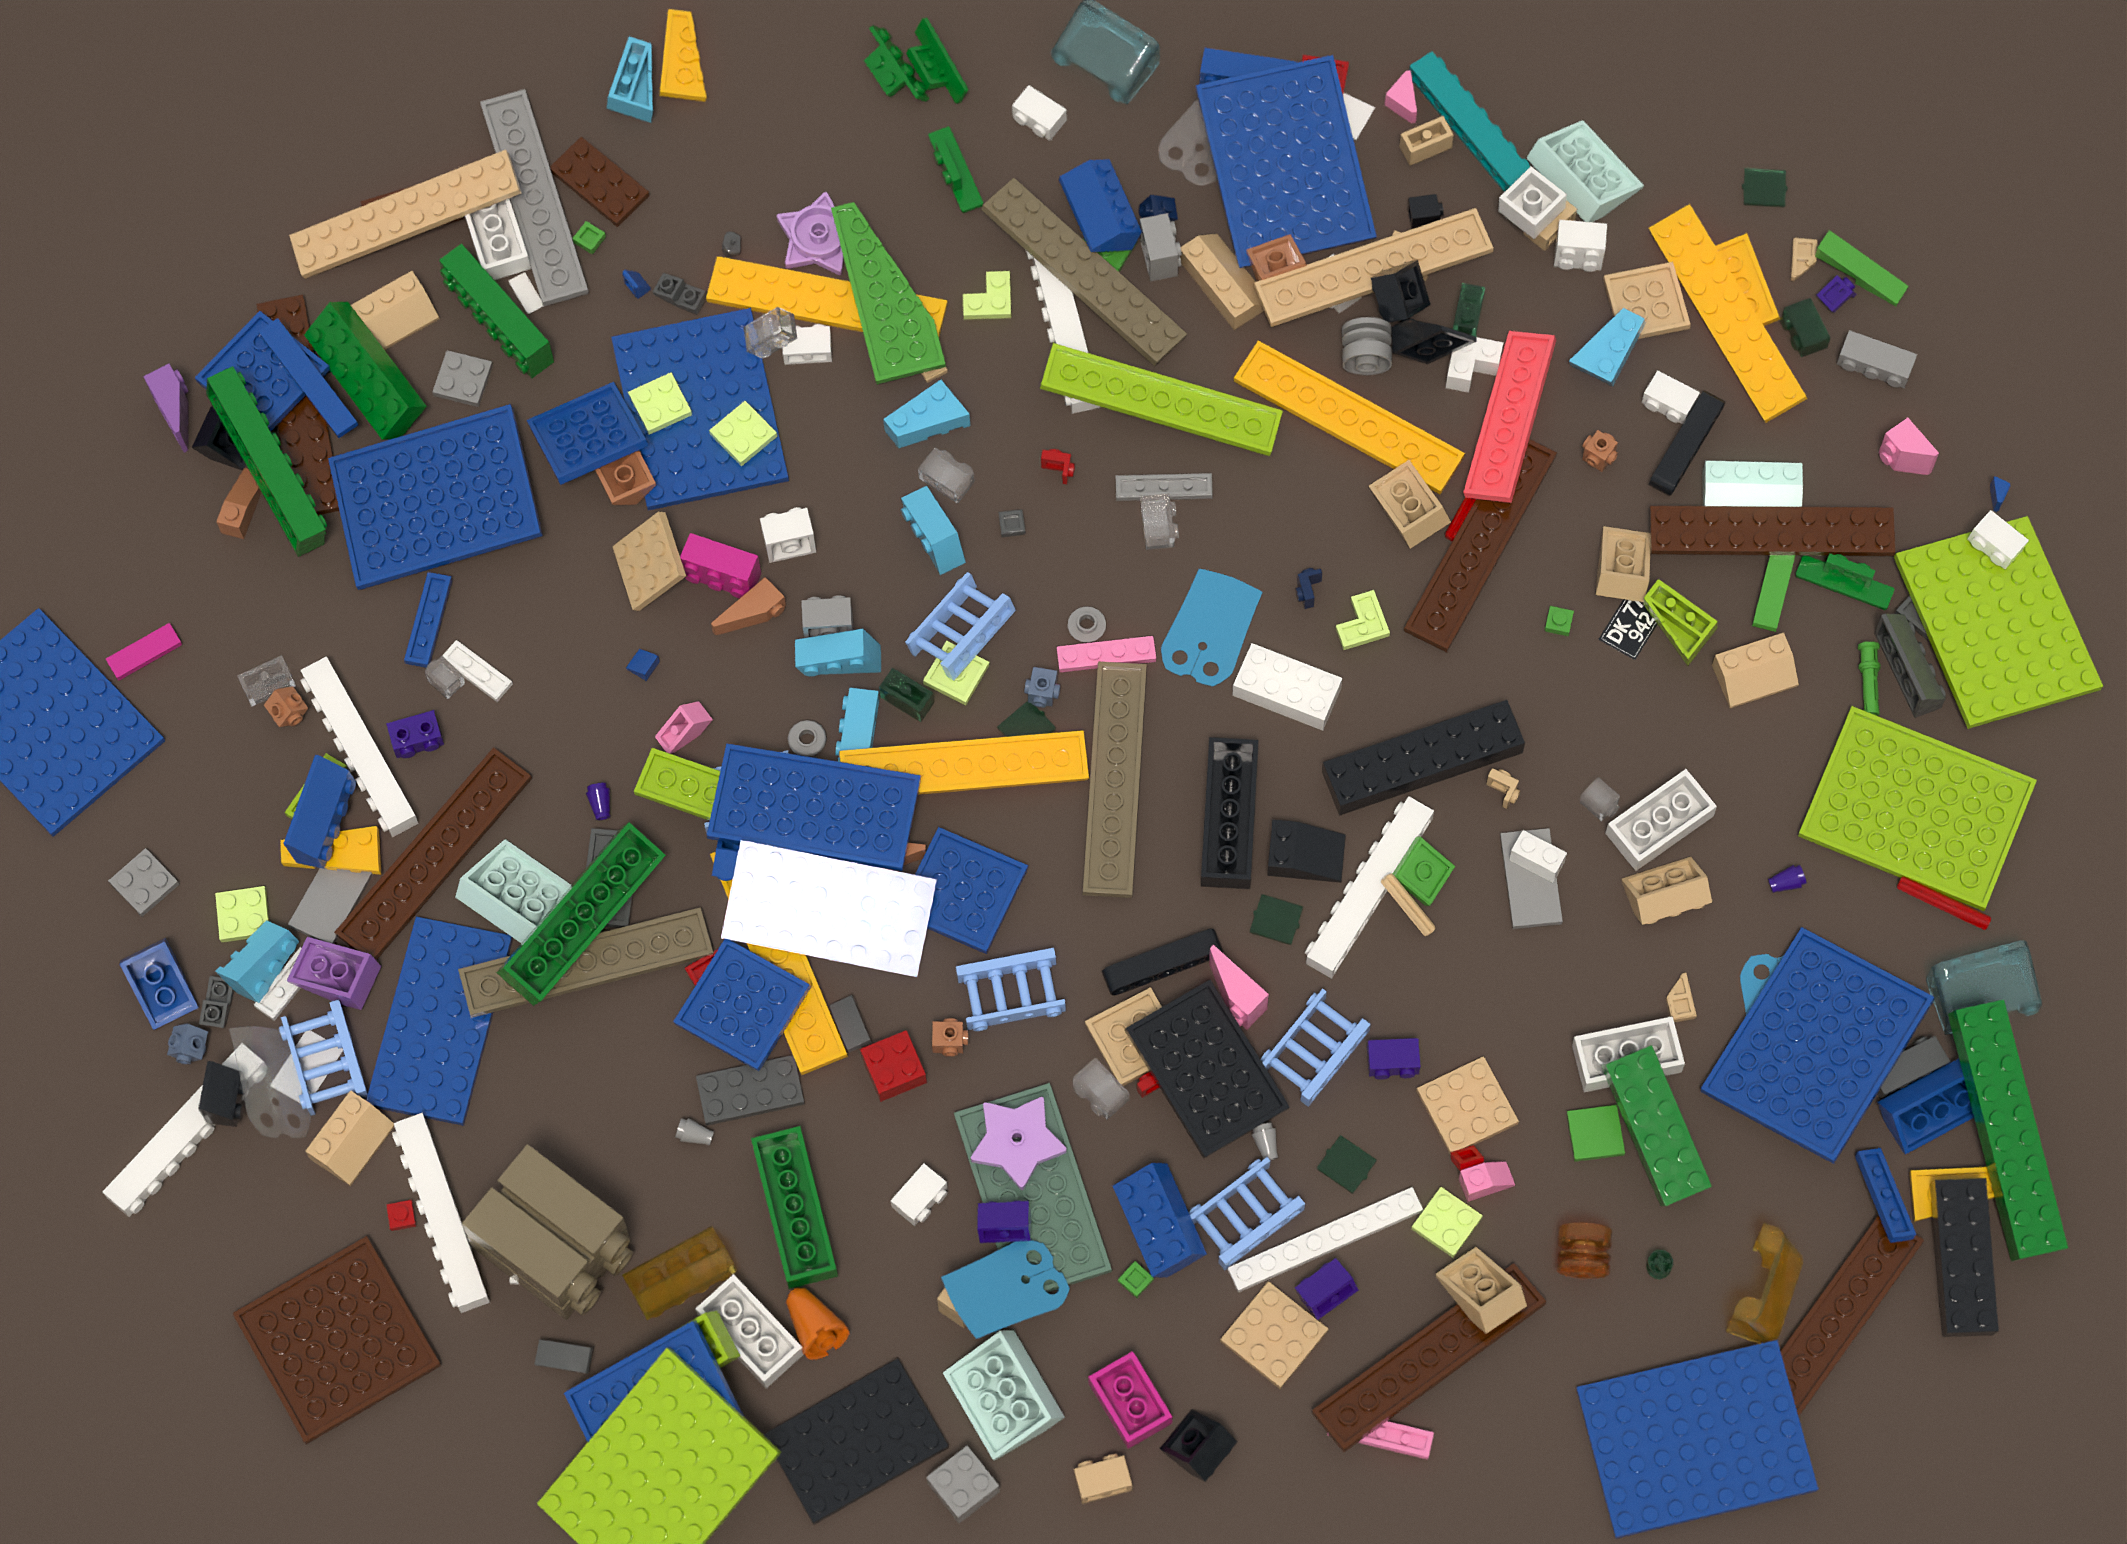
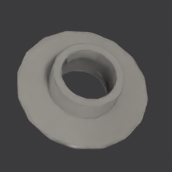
M1082 607L1076 609L1070 615L1068 629L1076 640L1090 643L1098 640L1103 635L1106 629V620L1099 610L1093 607ZM1084 619H1090L1094 622V625L1089 629H1084L1080 626V622Z
M805 720L793 725L787 739L789 747L794 753L809 757L821 752L827 738L825 730L820 724L815 721ZM804 734L814 736V740L810 744H803L800 738Z

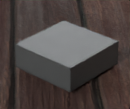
M1023 509L999 512L1001 537L1025 535Z

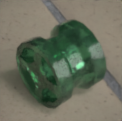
M1665 1250L1654 1251L1650 1254L1646 1263L1648 1274L1655 1279L1666 1278L1672 1270L1673 1258Z

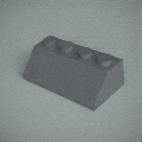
M1904 614L1881 615L1874 634L1914 718L1941 709L1946 694L1942 685H1938L1935 679L1934 667L1931 663L1928 664L1925 658L1924 646L1921 642H1917L1912 622H1908Z

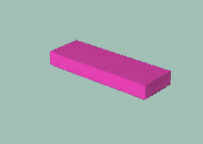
M170 623L109 656L106 658V661L119 681L180 647L182 643Z

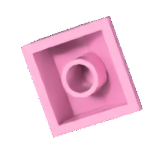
M1906 418L1885 433L1879 450L1882 462L1887 466L1889 465L1894 471L1923 475L1932 473L1939 454L1909 418Z

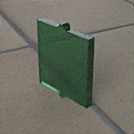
M1745 168L1744 184H1742V189L1744 190L1743 205L1785 207V196L1788 190L1786 186V170Z
M1028 701L997 726L1005 737L1048 734L1056 730V727L1045 717V712L1040 711L1032 703H1028Z
M1262 894L1257 910L1253 912L1254 920L1250 933L1291 945L1296 929L1300 928L1299 920L1303 906Z
M1340 1135L1332 1148L1326 1150V1156L1318 1165L1317 1170L1353 1194L1361 1182L1367 1180V1174L1377 1160Z

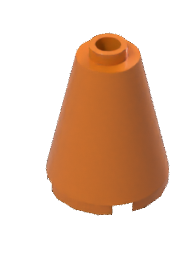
M796 1288L788 1294L786 1304L799 1343L803 1348L802 1352L809 1360L824 1358L829 1355L827 1352L829 1349L834 1347L837 1350L844 1344L849 1336L847 1325L806 1288Z

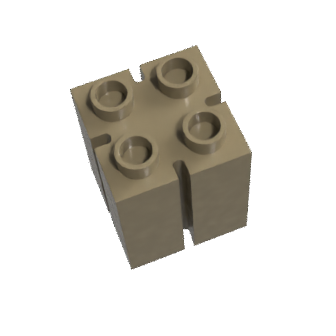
M527 1144L497 1180L503 1185L501 1192L499 1193L491 1187L462 1222V1226L474 1250L567 1321L574 1311L584 1316L595 1305L601 1295V1291L595 1287L599 1276L602 1278L606 1271L616 1276L625 1268L633 1256V1251L627 1247L631 1241L626 1230L624 1217Z

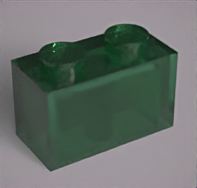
M1462 283L1453 325L1454 330L1476 337L1486 287Z
M1811 298L1784 307L1781 324L1785 331L1788 330L1791 336L1792 347L1795 351L1798 350L1801 358L1828 347L1830 336Z
M894 668L891 669L879 686L880 698L922 722L934 704V694L932 691Z

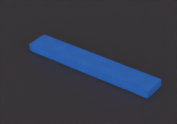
M278 318L258 331L259 335L338 438L358 426L355 418Z

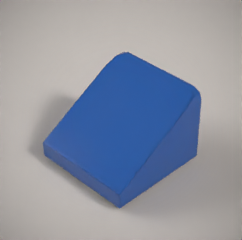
M622 271L625 285L636 298L639 299L651 290V287L638 272Z
M1995 476L1990 484L1993 511L1997 512L2011 485L2009 482Z
M639 649L626 669L647 681L659 664V657Z

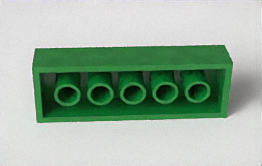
M462 243L439 260L441 265L440 273L445 279L443 280L445 287L450 292L455 291L460 304L465 309L467 307L470 308L473 312V318L479 325L483 323L486 326L487 334L493 341L498 340L502 346L500 347L508 358L512 356L517 361L515 364L522 374L527 373L531 378H534L554 363L549 341Z
M329 302L304 336L321 359L329 365L330 371L382 440H389L403 436L427 407L350 303Z
M1646 1046L1601 1065L1660 1206L1670 1205L1712 1187L1653 1046Z
M798 1126L751 1138L788 1289L838 1277L801 1127Z

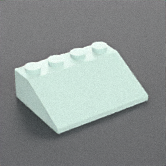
M1583 120L1538 139L1527 156L1528 161L1541 175L1567 194L1566 200L1577 208L1578 215L1585 222H1593L1604 217L1644 186Z
M1705 461L1702 472L1703 506L1802 507V463Z
M505 839L460 878L455 897L522 943L569 889L571 884Z
M1014 1330L999 1331L943 1372L993 1460L1002 1457L1035 1438L1065 1418Z

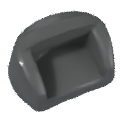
M727 232L724 236L722 251L726 257H735L741 252L740 235L735 232Z

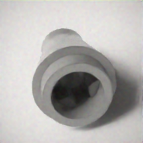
M681 1118L675 1138L681 1139L680 1142L709 1146L714 1131L703 1127L689 1118L687 1120Z
M1266 1123L1253 1129V1134L1251 1135L1263 1160L1266 1157L1269 1160L1277 1159L1276 1128H1273L1272 1123Z

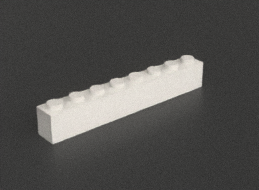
M1026 251L1028 260L1032 259L1034 265L1030 267L1033 280H1038L1039 287H1036L1038 300H1043L1044 308H1041L1044 322H1049L1050 328L1047 329L1049 342L1088 353L1072 291ZM1064 396L1065 404L1071 407L1072 414L1100 408V406Z
M324 657L301 669L300 671L304 677L300 680L306 693L311 691L315 697L311 701L316 711H322L326 718L322 719L328 732L333 731L336 738L333 741L339 752L345 751L347 758L344 761L350 772L356 771L358 778L355 781L361 792L366 790L370 796L366 800L371 810L379 812L381 818L377 820L383 831L389 830L393 838L419 824L328 658Z
M1409 796L1405 803L1400 802L1394 811L1396 817L1392 823L1388 821L1381 832L1384 836L1380 842H1374L1368 853L1371 855L1367 862L1362 861L1356 871L1358 877L1354 882L1350 881L1343 892L1345 894L1342 902L1337 901L1330 913L1333 915L1330 921L1323 922L1318 931L1320 935L1316 943L1312 941L1305 951L1307 955L1306 964L1331 979L1386 894L1387 889L1381 883L1382 878L1387 874H1393L1414 839L1422 837L1433 820L1434 810Z
M243 1043L222 1064L242 1071L246 1080H248V1091L246 1095H243L242 1100L248 1095L249 1088L254 1083H259L265 1077L266 1070L268 1069L264 1061ZM202 1086L103 1191L107 1199L128 1217L133 1213H138L143 1208L144 1201L150 1195H154L160 1190L162 1182L166 1177L175 1174L179 1169L180 1162L185 1157H190L196 1151V1145L203 1138H208L214 1131L216 1124H208L198 1110Z
M423 1113L394 1123L396 1131L392 1135L396 1146H402L404 1154L400 1155L404 1169L409 1168L412 1174L408 1181L412 1191H417L420 1200H417L416 1204L420 1214H426L428 1223H425L424 1226L428 1237H434L436 1246H433L432 1249L436 1260H442L444 1269H441L440 1272L444 1283H450L452 1292L448 1293L453 1308L458 1306L460 1312L463 1313L490 1303Z

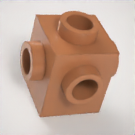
M1597 430L1593 437L1589 435L1583 443L1584 453L1582 460L1603 472L1608 464L1611 465L1618 455V452H1616L1618 442L1615 441L1612 435Z
M293 686L275 689L264 704L279 727L299 724L303 719L302 716L308 710V707Z
M952 1018L944 1019L943 1022H933V1053H943L944 1056H957L958 1053H963V1045H968V1030H964L963 1022H958L957 1019Z

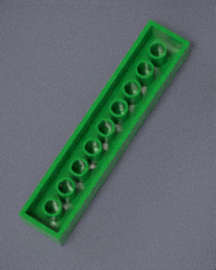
M1999 1000L1955 1010L1948 1014L2010 1259L2011 1261L2067 1249L2068 1245L2005 1001Z

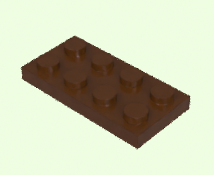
M580 137L550 166L551 173L617 228L650 196L649 191L583 137Z

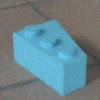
M629 36L608 95L607 109L650 123L653 113L651 43Z
M1623 308L1569 360L1570 366L1613 386L1646 324L1645 318Z
M939 380L884 418V430L896 446L901 448L927 440V437L949 433V430L962 426L963 428L969 427L970 414L944 382Z
M925 486L902 497L901 500L904 508L901 509V513L906 522H911V528L915 536L920 538L924 550L929 554L939 574L942 575L966 563L958 533L929 488Z
M864 629L795 640V667L806 676L881 672V645Z
M267 920L246 940L247 945L240 952L235 951L231 955L232 960L224 968L220 966L215 971L237 994L257 1003H260L264 995L267 994L269 987L299 943L289 930Z

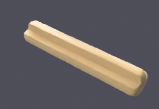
M1392 873L1382 878V885L1424 936L1430 935L1436 929L1435 925Z

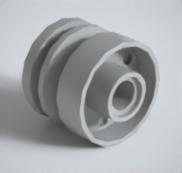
M1361 317L1352 319L1342 326V345L1344 346L1342 349L1343 368L1347 372L1357 375H1375L1388 371L1392 367V348L1390 347L1392 344L1391 325L1387 321L1380 318Z

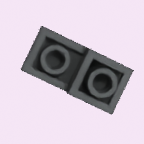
M666 273L662 274L653 290V294L664 301L697 315L707 296L705 290L687 285L683 279Z
M209 977L206 1000H203L200 1025L225 1028L234 990L221 977Z
M852 995L829 1005L848 1052H852L872 1042Z
M539 1340L534 1365L588 1374L593 1348Z

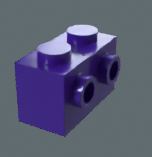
M434 710L386 723L397 758H410L415 753L434 751L439 746L444 745Z
M1418 1038L1368 1040L1369 1077L1375 1076V1079H1387L1393 1075H1400L1401 1078H1412L1419 1074L1420 1054Z
M1016 1200L1012 1202L978 1203L977 1230L980 1243L1031 1241L1029 1201Z
M1336 1258L1324 1264L1320 1270L1312 1276L1303 1279L1295 1287L1301 1301L1317 1320L1359 1291L1351 1275Z

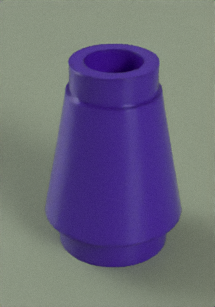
M596 783L587 786L588 792H586V796L596 820L610 818V789L607 788L606 783Z
M1792 865L1768 879L1773 893L1802 888L1801 885L1807 884L1800 865L1795 867Z

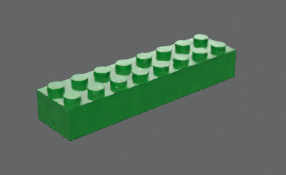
M232 366L207 378L206 395L299 557L324 545L325 528H327L326 521L321 514L317 515L314 509L316 505L312 496L305 494L302 488L304 483L300 475L293 473L291 469L292 462L288 454H283L279 448L281 446L279 438L275 433L271 434L268 429V419L263 412L259 413L256 407L258 403L254 394L247 392L244 386L246 381L242 373H237Z
M630 822L625 824L496 973L533 1006L541 1002L666 855Z

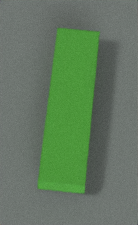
M1830 230L1817 248L1815 257L1856 279V285L1894 306L1898 305L1909 287Z
M1795 555L1769 556L1752 626L1776 632Z

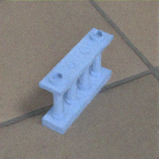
M969 572L956 582L952 590L905 641L913 656L916 657L923 649L941 660L940 664L946 676L953 681L1016 611L1010 597L1002 593L994 601L976 590V583ZM968 597H971L989 609L982 617L978 618L960 606ZM953 614L973 626L966 635L963 636L945 625ZM937 632L958 643L950 653L929 642Z
M1054 948L956 966L958 983L964 982L967 985L973 1017L966 1018L967 1029L983 1031L992 1025L1044 1015L1056 1017L1061 1015V1012H1065V999L1056 1001L1050 971L1052 965H1056ZM1037 968L1041 972L1047 1003L1032 1005L1025 973H1027V970ZM1013 973V975H1016L1022 1007L1007 1010L1001 978L1005 974ZM988 978L992 982L997 1012L983 1015L977 982L979 979Z
M1324 989L1319 994L1314 993L1306 1003L1308 1006L1275 1048L1272 1051L1268 1049L1261 1058L1267 1071L1272 1066L1301 1088V1102L1308 1107L1369 1033L1371 1025L1363 1018L1358 1024L1355 1022L1352 1024L1324 1003L1327 993ZM1316 1010L1346 1031L1348 1037L1343 1043L1340 1041L1337 1043L1308 1021ZM1301 1029L1331 1050L1332 1057L1328 1062L1319 1060L1293 1040ZM1286 1047L1316 1069L1317 1075L1312 1081L1304 1079L1278 1059Z
M339 1000L329 1002L332 1011L327 1012V1015L290 1026L286 1016L281 1017L283 1026L279 1027L283 1041L288 1040L303 1094L299 1095L302 1109H308L310 1116L315 1115L314 1103L349 1093L350 1090L363 1099H367L368 1093ZM329 1024L331 1026L336 1025L338 1033L334 1034L333 1038L296 1049L293 1035ZM334 1047H338V1049L343 1048L345 1056L341 1057V1060L306 1071L302 1070L299 1058ZM343 1069L344 1071H350L352 1079L347 1080L348 1083L309 1094L306 1081Z
M1268 1157L1262 1161L1260 1159L1254 1161L1248 1167L1249 1171L1203 1206L1198 1204L1189 1211L1193 1224L1198 1222L1221 1250L1218 1263L1224 1270L1305 1209V1203L1300 1196L1294 1200L1292 1198L1288 1199L1266 1170L1270 1168ZM1257 1177L1280 1204L1279 1208L1281 1210L1274 1215L1264 1209L1246 1186ZM1237 1192L1261 1220L1259 1222L1261 1225L1254 1230L1252 1228L1248 1229L1226 1201ZM1217 1207L1241 1235L1239 1237L1241 1240L1234 1245L1232 1243L1228 1244L1206 1216Z

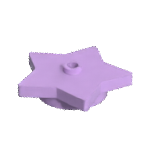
M824 192L811 206L805 207L801 211L777 214V221L790 240L785 260V267L787 269L816 264L837 275L842 274L844 257L831 208L835 206L827 192Z
M1039 1097L1016 1109L986 1102L983 1104L987 1133L972 1154V1163L1000 1167L1018 1188L1023 1190L1040 1163L1066 1153V1147L1046 1128L1043 1097ZM1016 1137L1022 1138V1140L1018 1143L1014 1142L1012 1139Z

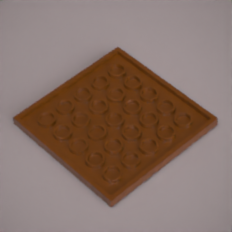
M367 1236L232 1313L305 1444L317 1439L441 1366Z

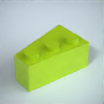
M1659 579L1644 597L1645 608L1687 666H1689L1717 630L1718 621Z

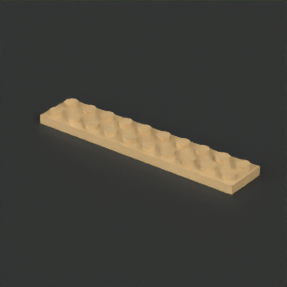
M503 150L289 236L301 276L306 279L519 195L521 190L510 155L507 150Z
M1474 208L1308 264L1305 267L1254 282V288L1269 324L1273 327L1374 293L1371 277L1389 268L1418 260L1422 276L1492 253L1493 246L1478 211Z

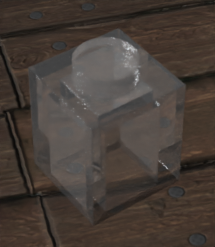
M443 656L438 660L431 661L426 668L425 675L427 680L447 699L465 684L463 675Z
M1598 777L1582 793L1580 803L1600 821H1603L1606 816L1611 818L1618 811L1620 796Z

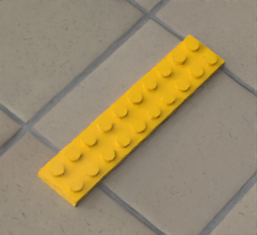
M1691 205L1685 206L1651 226L1649 231L1667 261L1673 262L1679 281L1764 422H1769L1805 401L1807 397Z
M717 256L706 296L707 302L740 309L751 308V311L863 332L849 281ZM916 294L927 312L934 319L937 334L940 337L948 305L947 300Z
M1260 341L1256 343L1234 377L1235 383L1392 469L1410 460L1428 487L1440 495L1465 456L1464 452Z
M1084 731L839 751V759L842 763L921 775L918 795L1087 781L1089 779Z
M716 852L710 854L713 864ZM733 879L729 881L720 880L729 900ZM746 943L749 951L811 986L783 1032L800 1074L804 1075L848 1057L806 955Z

